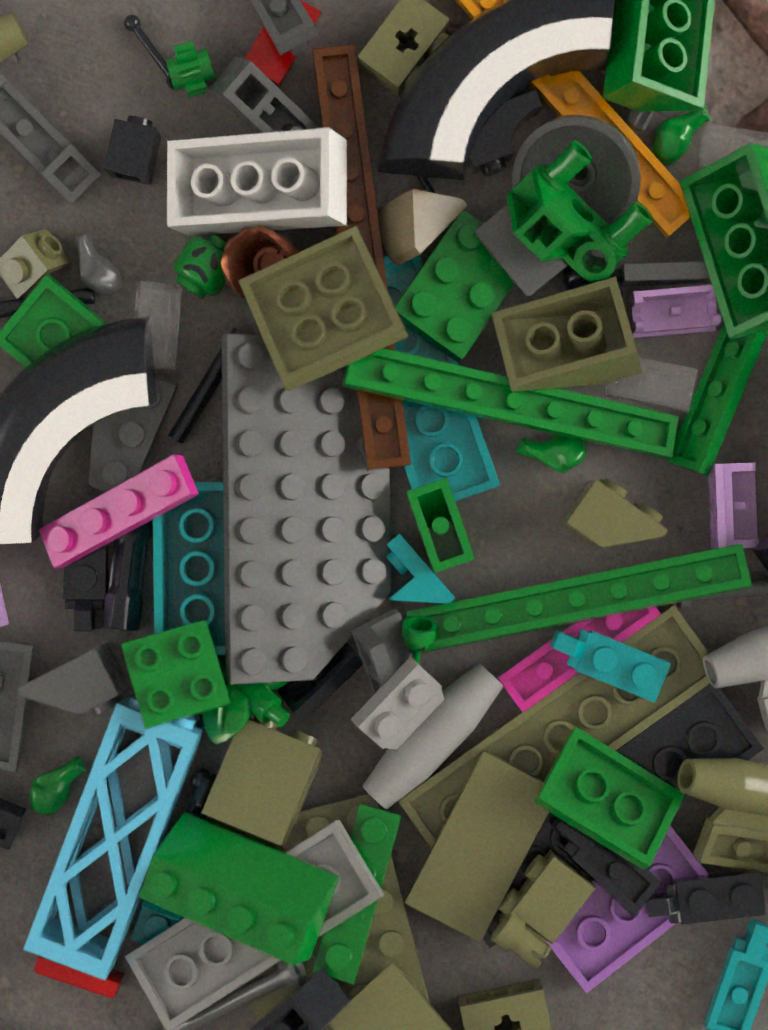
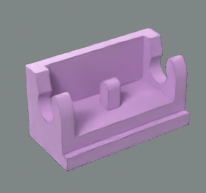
M702 285L634 291L628 296L630 328L633 338L716 331V326L721 323V314H717V298L713 286Z
M756 463L713 464L708 476L711 549L742 543L743 548H755L759 544L755 481Z

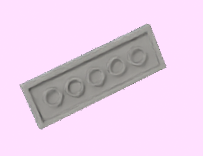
M340 820L331 823L286 852V854L340 876L318 937L384 896V893ZM187 918L182 919L125 956L165 1030L175 1029L281 961Z

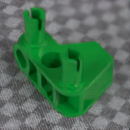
M573 140L551 164H537L507 193V201L513 233L541 261L564 259L582 278L590 283H596L610 277L616 265L628 255L627 244L645 227L653 223V217L644 205L634 201L631 207L611 225L607 224L567 185L579 171L592 162L589 151L581 143ZM591 250H600L605 256L603 258L596 257L591 253Z

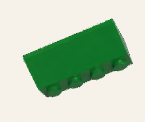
M614 0L603 99L638 112L700 111L703 109L715 0Z
M750 142L679 181L724 324L731 339L768 331V147Z
M184 812L153 855L138 897L295 966L311 958L340 876L195 814Z

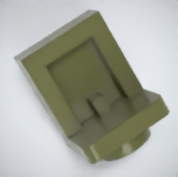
M42 229L22 235L0 257V276L16 298L20 299L28 296L45 275L68 265L70 259L63 251L59 240L51 235L47 229Z

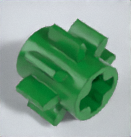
M193 40L173 46L176 57L166 59V64L174 90L177 91L185 88L189 98L208 93L206 82L215 80L216 77L207 48L196 51Z

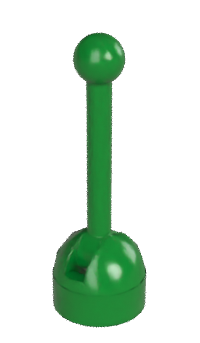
M410 616L403 620L402 642L412 651V658L419 664L421 651L428 650L434 643L437 624L428 617Z

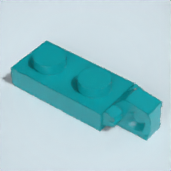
M581 629L577 638L556 630L550 643L553 649L570 655L567 665L573 667L577 672L654 703L671 666V663L593 630L586 631Z
M751 917L744 939L736 936L733 946L730 945L703 1023L706 1029L751 1030L768 981V923Z

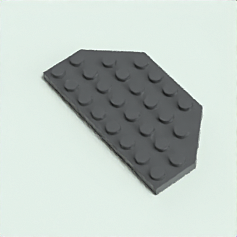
M222 335L225 683L229 684L313 680L353 635L351 631L361 626L391 592V562L386 557L390 553V548L387 546L390 542V469L367 471L356 389L342 386L344 374L340 369H337L287 392L262 335Z

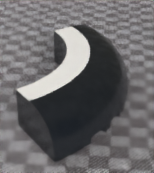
M505 0L481 12L460 26L432 52L406 87L393 113L383 142L378 172L464 180L467 162L471 150L482 131V126L495 109L498 110L511 97L525 89L528 83L548 74L552 77L571 71L606 70L614 0Z
M150 316L124 319L97 326L66 339L43 353L24 368L0 394V544L30 543L41 536L39 529L43 527L44 501L51 473L58 460L61 459L69 446L84 430L112 413L134 407L149 406L157 402Z

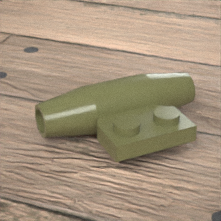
M738 758L686 759L681 764L678 772V787L683 794L719 806L711 817H706L693 853L695 858L704 864L744 870L756 869L760 872L768 873V764Z

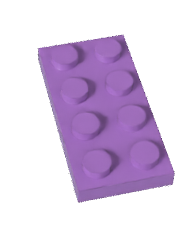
M670 826L651 866L647 868L662 882L653 894L666 892L665 884L674 882L675 878L709 875ZM591 878L590 880L595 887L593 893L553 944L546 941L586 994L676 924L669 922V916L648 917V914L645 912V905L636 916L629 914Z

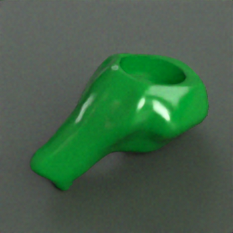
M705 104L704 108L700 111H690L684 115L669 118L657 126L654 139V153L661 163L672 166L689 150L693 133L711 120Z
M554 435L544 442L529 440L523 437L516 448V452L519 455L537 460L560 473H565L582 463L587 454L582 440Z
M79 756L74 757L59 768L46 772L33 780L30 790V805L35 812L51 816L66 803L69 798L71 783L82 773L86 772L83 759Z

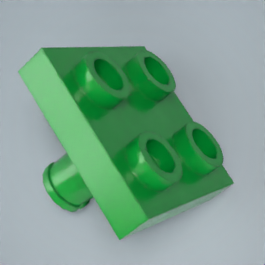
M206 620L121 644L145 730L230 705Z

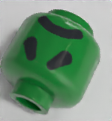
M210 234L207 240L200 236L191 237L173 264V270L178 275L175 281L201 299L206 294L209 296L218 295L226 284L221 267V257L227 243L213 234Z

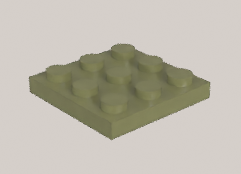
M357 226L239 280L287 392L408 337Z

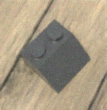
M107 642L17 688V691L21 697L77 715L92 710L94 716H97L115 707L119 701L124 699L121 693L131 686Z

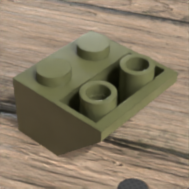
M608 478L605 480L600 479V481H587L558 522L591 546L600 548L664 537L668 531L666 527L660 524V521L663 519L662 515L644 503L632 505L624 499L628 492Z

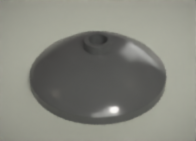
M586 115L560 116L537 127L525 139L516 155L512 173L513 187L537 164H551L575 140L581 143L592 157V162L586 165L588 173L584 175L577 174L567 183L578 196L609 225L631 207L634 201H637L641 187L639 161L629 141L615 127L605 121Z

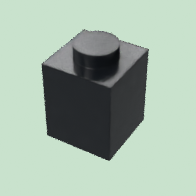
M128 116L127 121L114 119L104 170L110 177L151 186L162 137L158 129L152 127V121L138 116Z

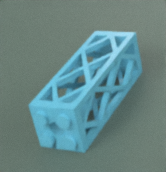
M128 695L116 704L23 950L106 980L121 953L141 900L138 896L150 862L163 842L204 734L205 726L204 723L198 721L199 714L145 730L136 696ZM127 729L142 734V736L118 754ZM148 744L158 795L126 819L117 768ZM170 745L181 748L175 767ZM107 781L109 782L111 792V798L117 825L116 828L114 826V820L107 788ZM99 804L105 836L79 856ZM157 813L135 868L129 833ZM119 841H120V846H121V851H122V857H123V862H124V867H125V873H126V878H127V883H128V890H126V884H125V879H124V874H123V868H122V863H121V858H120V852H119V847H118V842H119ZM108 851L116 899L88 920L79 872ZM68 883H70L77 926L72 922L66 890ZM58 910L60 919L56 918ZM116 920L110 938L98 934Z

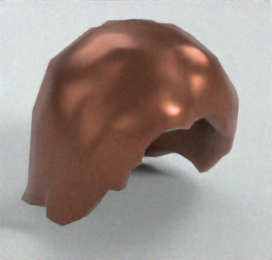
M263 226L243 228L238 235L229 239L221 257V267L226 283L238 296L246 299L239 280L300 251L285 236Z

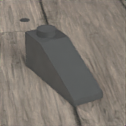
M235 56L208 88L258 134L319 129L250 60Z

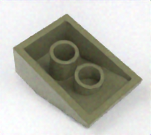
M616 277L491 313L512 392L602 385L642 373L637 348Z

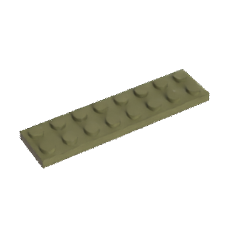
M671 604L660 612V616L622 642L671 663L655 703L579 672L523 713L520 711L451 760L398 801L429 846L432 848L483 750L544 781L570 731L575 727L616 751L710 684L703 667V657L709 653L676 606Z

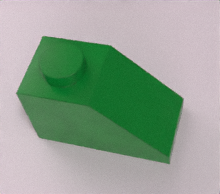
M444 478L406 491L432 571L437 573L474 560L475 557L448 479Z

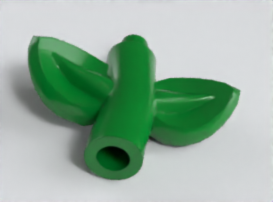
M216 655L225 683V656ZM289 681L242 684L225 683L230 705L203 713L204 726L211 741L217 745L233 738L246 725L251 713L262 723L272 721L278 727L285 725L290 717V713L281 707V698L271 690H277Z

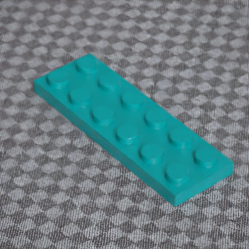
M420 255L397 267L389 256L383 257L388 294L394 306L423 265ZM402 322L408 337L395 343L396 351L458 365L454 359ZM403 400L411 465L404 467L411 489L447 478L454 499L458 501L501 486L477 417Z

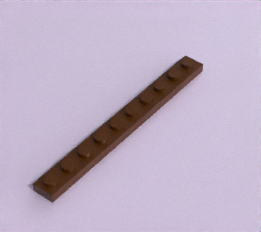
M355 45L314 48L312 59L321 127L330 128L347 140V226H335V234L338 235L357 226L388 292ZM395 343L385 347V349L396 351ZM356 390L367 471L410 466L411 460L403 400Z

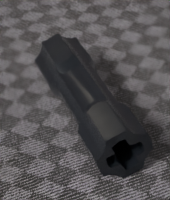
M153 520L114 540L109 588L105 595L102 627L137 631L140 628L145 562Z

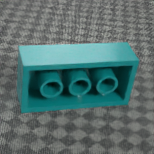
M194 482L199 495L153 519L154 634L206 620L216 655H225L223 482Z

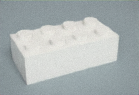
M330 128L167 141V227L185 235L194 236L240 233L243 228L263 226L269 230L347 226V140Z

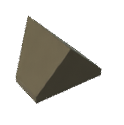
M411 189L378 208L381 243L395 266L397 267L421 254L468 206L462 198Z

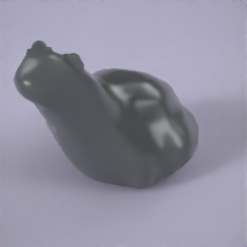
M91 232L75 233L74 240L79 255L81 283L85 287L103 295L117 293L123 285V280L116 265L109 258L98 253L92 240Z

